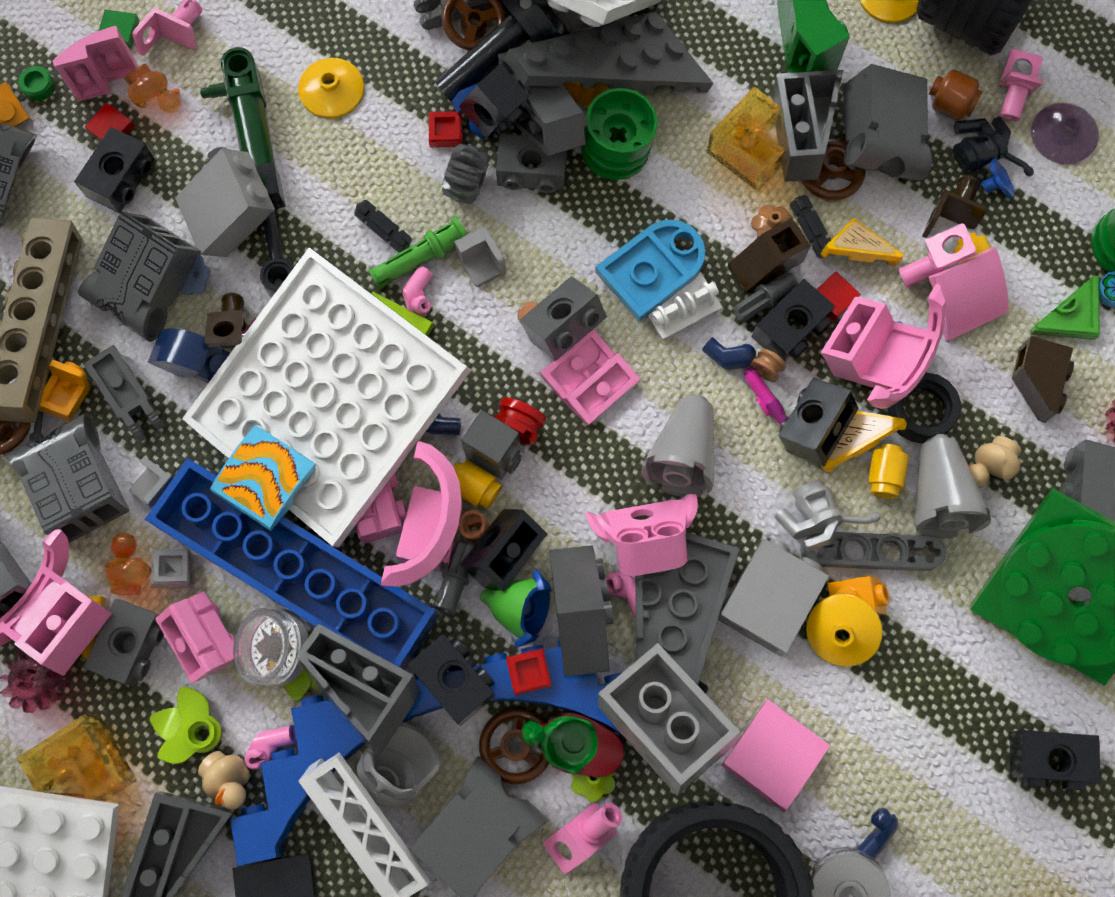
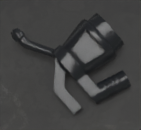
M1001 116L994 118L991 123L996 131H994L985 118L955 121L954 132L956 135L977 133L979 135L965 137L961 142L953 146L954 158L964 171L971 169L980 170L990 164L991 160L995 158L997 160L1005 158L1022 167L1025 175L1028 177L1034 174V169L1008 153L1007 145L1011 130Z

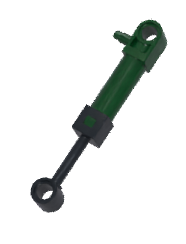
M234 47L226 51L221 58L224 82L201 88L200 93L204 99L227 96L233 112L239 150L249 152L274 208H283L286 204L281 178L276 169L265 113L267 105L261 75L252 53L245 48ZM275 211L263 221L270 260L262 266L260 271V280L271 298L281 286L274 285L275 281L280 277H287L293 270V266L283 258Z

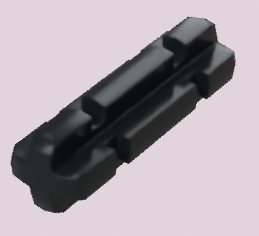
M798 196L790 202V208L795 217H800L797 221L809 243H814L812 249L819 259L824 258L820 253L831 241V238H826L828 233L817 212L811 210L813 205L808 196Z
M363 200L356 205L354 215L363 223L367 221L366 226L386 243L390 241L389 245L394 250L400 253L410 247L412 242L411 236L404 230L398 231L400 227L380 210L376 212V207L368 200Z

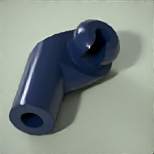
M713 337L702 348L705 354L725 370L746 368L750 366L752 360L756 357V350L750 344L725 348Z
M439 413L426 432L438 435H460L461 418L442 417Z
M879 808L873 813L871 823L876 827L855 850L856 854L862 855L871 861H874L886 848L899 827L896 815H891L886 808Z

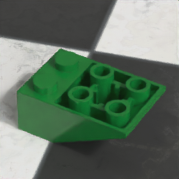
M777 0L785 66L790 73L838 70L850 35L846 25L842 21L837 20L830 11L827 1Z

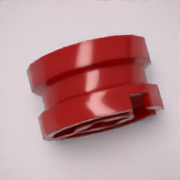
M508 397L501 398L498 404L499 413L493 417L519 432L520 444L527 446L535 445L538 439L537 431L543 428L546 422L545 415L522 401Z

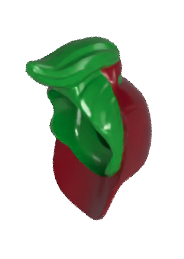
M567 713L555 717L546 724L528 721L522 728L523 740L533 747L540 744L542 752L550 765L566 773L591 777L608 776L618 769L624 757V747L620 738L611 730L582 715Z

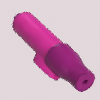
M746 368L744 370V379L758 397L756 402L764 413L775 419L781 427L783 421L788 417L783 406L775 398L756 370Z

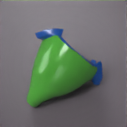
M536 569L533 572L532 579L513 580L505 591L485 589L480 595V601L490 608L494 618L506 630L518 638L514 642L515 647L518 648L536 641L540 636L537 634L542 629L549 612V591H551V587Z

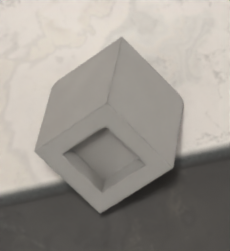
M485 226L454 241L457 256L475 287H480L506 273L505 259Z
M144 456L139 462L147 467V469L129 491L147 506L153 508L173 478Z

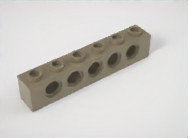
M30 218L28 229L22 234L21 254L19 260L14 263V279L11 290L7 291L5 295V311L3 319L0 321V421L36 423L49 372V364L53 357L83 240L71 220Z

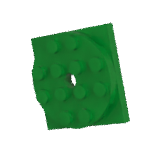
M1051 488L972 601L970 610L1012 633L1024 646L1037 655L1056 663L1069 665L1105 686L1115 674V521ZM1083 587L1090 591L1091 595L1085 601H1073L1068 596V593L1073 588Z

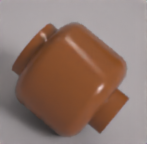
M953 69L944 78L937 76L928 95L934 97L932 102L934 111L954 120H961L965 115L971 116L983 91L978 90L979 81L976 78Z

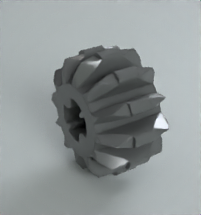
M459 144L455 147L444 173L445 176L442 182L443 195L459 203L472 204L476 200L477 195H479L489 166L488 153L472 145Z

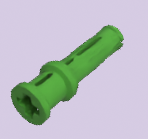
M456 216L451 217V222L438 230L425 232L424 239L417 242V244L403 250L382 264L369 269L368 272L378 289H382L390 284V282L433 258L443 259L446 252L455 248L454 241L467 235L459 219Z

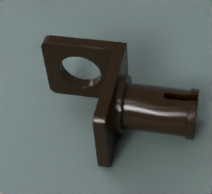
M964 175L959 179L955 193L944 189L932 210L922 237H928L939 216L957 224H964L969 229H976L987 211L986 206L974 202L981 185L976 177L971 187H968L972 176Z
M226 293L221 299V312L207 313L205 344L207 347H231L242 343V337L249 329L243 312L244 300L240 294Z

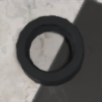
M927 372L913 390H928L940 399L945 410L944 417L940 423L934 427L927 428L912 422L904 410V400L906 397L888 408V416L903 418L907 423L906 429L898 430L897 433L910 442L922 444L927 442L928 438L934 437L937 434L946 435L955 426L961 412V401L958 391L950 381L938 374Z

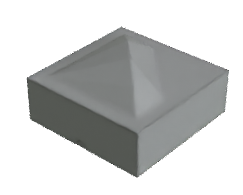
M152 549L151 588H189L190 549Z

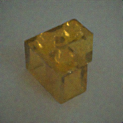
M754 86L710 132L706 152L759 192L780 169L786 150L767 136L775 126L780 105Z
M84 714L17 757L35 791H54L75 777L86 799L105 802L137 781L101 716Z

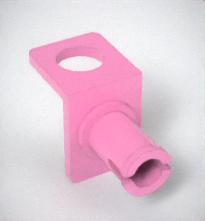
M183 0L182 4L172 15L153 7L132 33L138 54L144 56L161 35L194 50L197 44L191 24L203 11L200 4L196 0ZM150 26V35L145 42H143L144 32Z
M1012 49L1009 52L999 86L1008 88L1001 112L999 113L1001 118L1009 121H1019L1021 119L1027 95H1031L1042 85L1043 79L1037 78L1043 61L1042 56L1018 49ZM1018 60L1027 61L1031 65L1030 75L1013 71V64Z
M959 224L926 239L925 241L929 248L928 256L898 269L905 286L910 288V286L928 279L929 276L944 270V268L975 255L976 249L966 226ZM952 237L961 238L964 241V245L959 252L948 254L944 251V243Z
M593 803L543 842V846L560 870L567 874L617 835L616 827L622 823V813L612 803H606L601 808L597 803ZM558 841L565 843L569 847L572 854L571 860L566 859L559 852Z

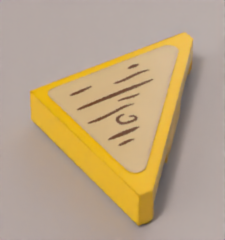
M855 218L820 253L824 258H827L830 254L848 256V260L873 263L875 259L885 260L892 266H897L904 257V254Z
M857 411L826 465L822 466L824 472L831 473L836 466L853 456L856 458L880 444L879 441L898 430L906 429L907 423L905 419Z

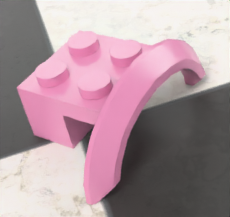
M936 284L928 297L929 320L927 330L895 322L886 304L855 296L821 351L833 376L873 387L874 389L867 399L873 407L880 409L889 408L906 397L926 373L942 338L946 317V301L940 285Z
M418 441L414 460L421 461L432 470L439 480L441 492L417 486L413 487L396 552V558L402 564L385 566L381 586L399 587L408 585L424 578L433 570L442 572L444 563L449 564L453 555V540L459 527L460 517L463 514L460 483L453 466L447 458L433 446Z
M56 529L42 542L44 547L43 561L33 582L19 601L0 618V647L13 639L16 642L14 645L38 663L64 676L112 613L62 578L68 562L69 543L67 536L62 530Z

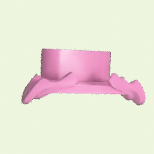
M688 494L680 500H668L607 511L598 515L588 512L585 513L590 527L598 537L606 543L611 541L616 545L619 571L627 576H639L676 569L687 563L686 528H689L695 518L698 500L696 494ZM642 515L650 516V518L644 520L634 519Z

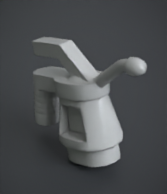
M819 480L798 487L793 494L796 500L795 506L807 519L806 521L799 523L785 508L775 514V519L796 540L813 534H821L804 541V547L807 552L829 545L837 527L842 522L869 524L880 520L878 513H872L868 517L842 515L836 507L831 489L824 486L823 482Z

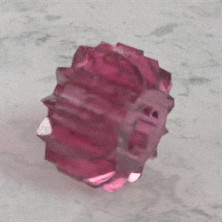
M24 651L18 652V663L11 660L5 662L10 672L9 675H1L0 681L7 682L8 685L0 694L3 697H11L10 707L15 709L22 707L25 713H34L37 707L43 711L50 709V699L55 701L63 699L57 689L59 686L65 687L69 683L67 680L59 678L61 674L41 665ZM33 675H34L33 678L35 679V681H37V683H36L35 686H34L35 683L31 680V678H32Z

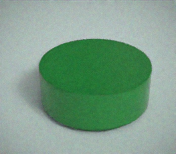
M31 66L25 69L19 76L18 85L20 90L32 101L45 100L55 90V81L44 67Z

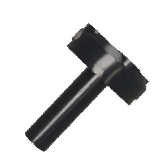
M498 0L503 4L509 16L434 81L451 103L459 91L481 82L499 66L498 54L520 47L528 40L531 43L570 34L551 6L548 5L547 0Z

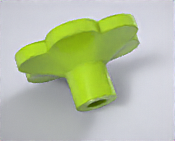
M614 772L608 776L597 777L595 781H592L590 776L572 774L574 779L572 780L571 788L575 794L585 795L588 801L597 802L603 794H609L614 790L615 781L612 778Z

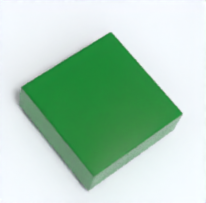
M105 9L99 31L117 26L127 46L132 49L134 43L132 33L139 25L140 20L137 14Z

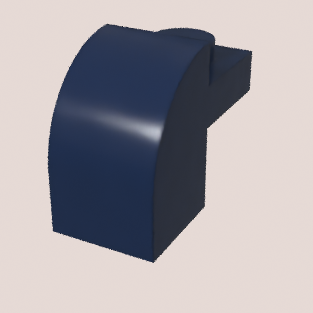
M168 328L159 332L147 363L178 377L190 375L209 383L230 355V352L219 347H207L204 336L186 330Z

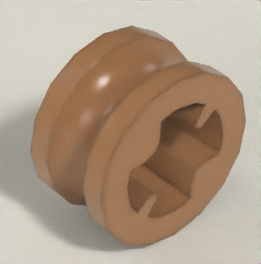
M761 349L758 352L759 359L752 360L751 368L756 370L763 379L776 382L779 378L778 372H783L786 369V363L776 353L768 349Z

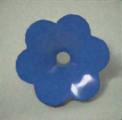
M996 158L991 160L990 168L993 174L992 177L982 182L983 188L987 193L1000 188L1009 199L1014 197L1013 192H1015V189L1006 169L1001 166Z

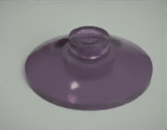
M1054 103L1048 105L1036 115L1031 125V138L1034 146L1041 155L1055 163H1079L1088 158L1098 144L1099 132L1096 122L1087 111L1074 104Z

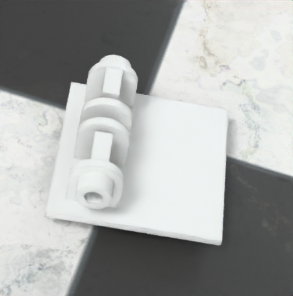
M700 272L690 284L661 306L656 307V310L650 313L648 317L662 340L721 310L723 307L716 297L719 294V290L714 282L708 284Z

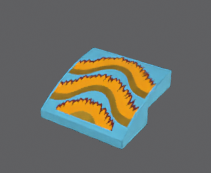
M255 424L231 454L210 490L271 531L294 504V495L314 473L316 466L314 462Z

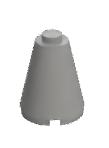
M691 394L679 400L643 463L641 474L645 481L652 485L653 480L662 484L661 491L680 497L696 494L699 497L702 490L707 489L708 494L713 488L714 412L711 403L701 395Z
M937 434L928 438L927 442L923 443L920 447L915 512L916 531L920 530V534L923 536L943 539L958 537L957 530L969 528V533L972 534L986 528L991 523L990 510L958 442L945 434Z

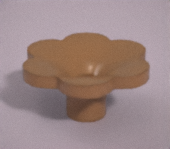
M770 205L762 206L759 209L758 215L754 216L751 221V227L757 231V238L766 231L789 220L788 210L782 206L776 208Z

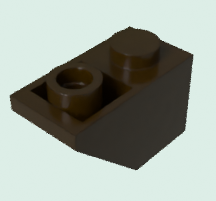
M790 218L761 234L728 263L727 267L744 293L747 294L756 289L758 285L765 284L784 271H789L803 263L811 245L793 218Z
M1030 336L1019 347L1012 380L1037 420L1046 423L1056 414H1060L1065 406L1067 395L1063 393L1065 382L1070 379L1074 369V362L1070 361L1073 348Z

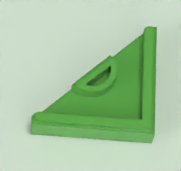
M1093 276L1040 322L1034 325L1031 329V334L1096 340L1100 336L1099 276Z

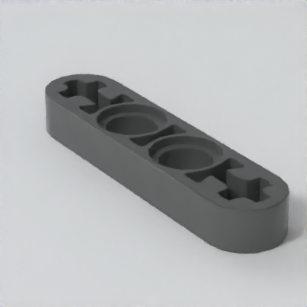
M835 532L831 543L823 547L832 548L836 545L835 540H838L839 543L836 551L838 560L834 559L836 552L832 551L824 552L820 558H817L815 551H806L804 541L800 549L802 558H809L822 567L930 571L941 565L946 558V549L942 541L936 537L923 535ZM813 534L807 536L805 540L819 536L821 534ZM849 541H856L864 548V556L861 560H852L847 556L845 546ZM890 542L898 546L901 553L898 561L891 562L883 557L881 551L883 544ZM926 545H928L929 551L936 554L929 562H926V557L923 555H913L910 557L911 563L907 562L910 551H920Z

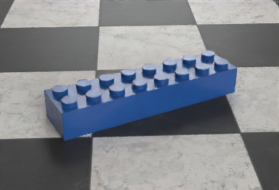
M189 458L186 459L144 520L287 610L295 613L311 625L316 627L320 624L406 670L439 617L435 609L399 587L381 586V576L285 517H282L271 531L211 492L210 488L217 476Z

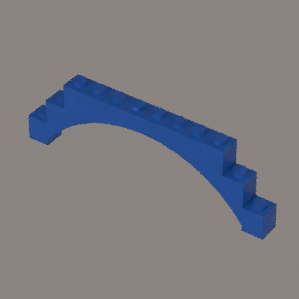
M560 640L557 641L558 647L544 650L543 645L521 649V652L525 653L543 648L552 687L515 696L506 661V653L488 656L485 658L486 664L472 667L476 670L481 666L495 682L490 688L495 697L490 701H517L558 708L585 716L623 736L598 708V693L621 673L605 676V683L600 685L598 684L596 673L564 677ZM452 668L445 675V684L449 688H458L465 681V672L461 668ZM415 673L413 675L421 694L404 718V723L415 717L443 709V706ZM323 695L304 698L301 700V706L291 708L299 754L295 755L294 749L272 753V761L261 763L268 810L265 811L264 804L249 806L241 809L242 816L230 819L237 866L284 856L283 844L298 816L311 800L298 782L305 771L322 758L325 762L338 753L347 761L366 745L329 700L324 701Z

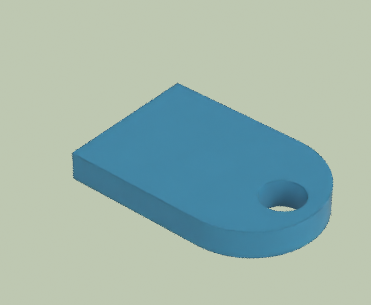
M677 220L659 221L650 225L595 267V273L637 321L640 322L656 310V307L661 306L699 275L705 259L704 242L699 233L684 222ZM678 238H686L691 241L693 247L687 251H681L675 247L674 241Z

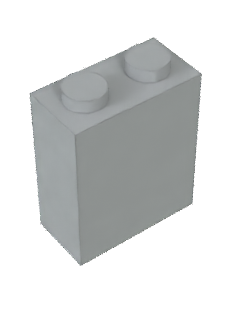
M221 148L175 197L196 247L201 250L200 255L228 257L275 210L249 152Z
M763 538L722 608L718 620L781 657L788 652L829 575L822 572L823 567L817 562L803 557L801 560L790 554V548L776 539L768 541Z

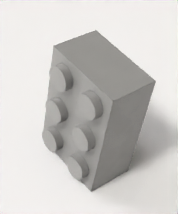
M659 643L654 645L598 693V708L677 796L736 744L741 733Z

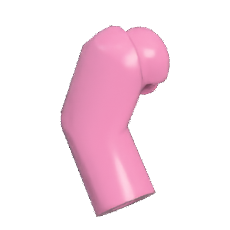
M423 266L417 268L402 290L406 308L420 316L430 311L431 303L427 301L423 290L433 277L432 273Z
M621 572L607 574L605 579L607 580L608 593L628 600L632 613L636 617L635 577L624 575Z
M285 726L257 734L245 754L244 762L246 766L252 770H258L262 768L261 763L271 760V754L275 753L278 747L295 744L297 741L294 726Z

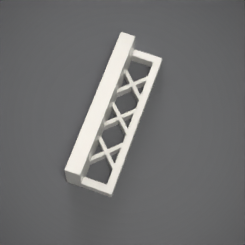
M338 753L325 762L321 758L310 765L298 782L380 896L410 897L428 886L429 877L342 755ZM333 768L337 770L344 780L343 787L331 770ZM355 804L362 805L367 812L366 819ZM378 836L385 837L390 844L389 851ZM401 868L407 869L415 880L410 883Z

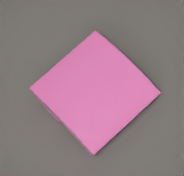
M117 26L100 30L82 38L61 52L53 60L55 69L78 102L109 94V81L140 74L137 61Z
M989 248L929 276L932 288L936 284L940 285L946 301V317L943 330L946 341H950L1009 313L1006 280L997 248Z
M594 329L556 362L553 360L538 373L558 397L586 425L592 423L641 380L619 353H613Z
M767 699L745 732L739 737L721 766L784 813L799 794L830 745Z

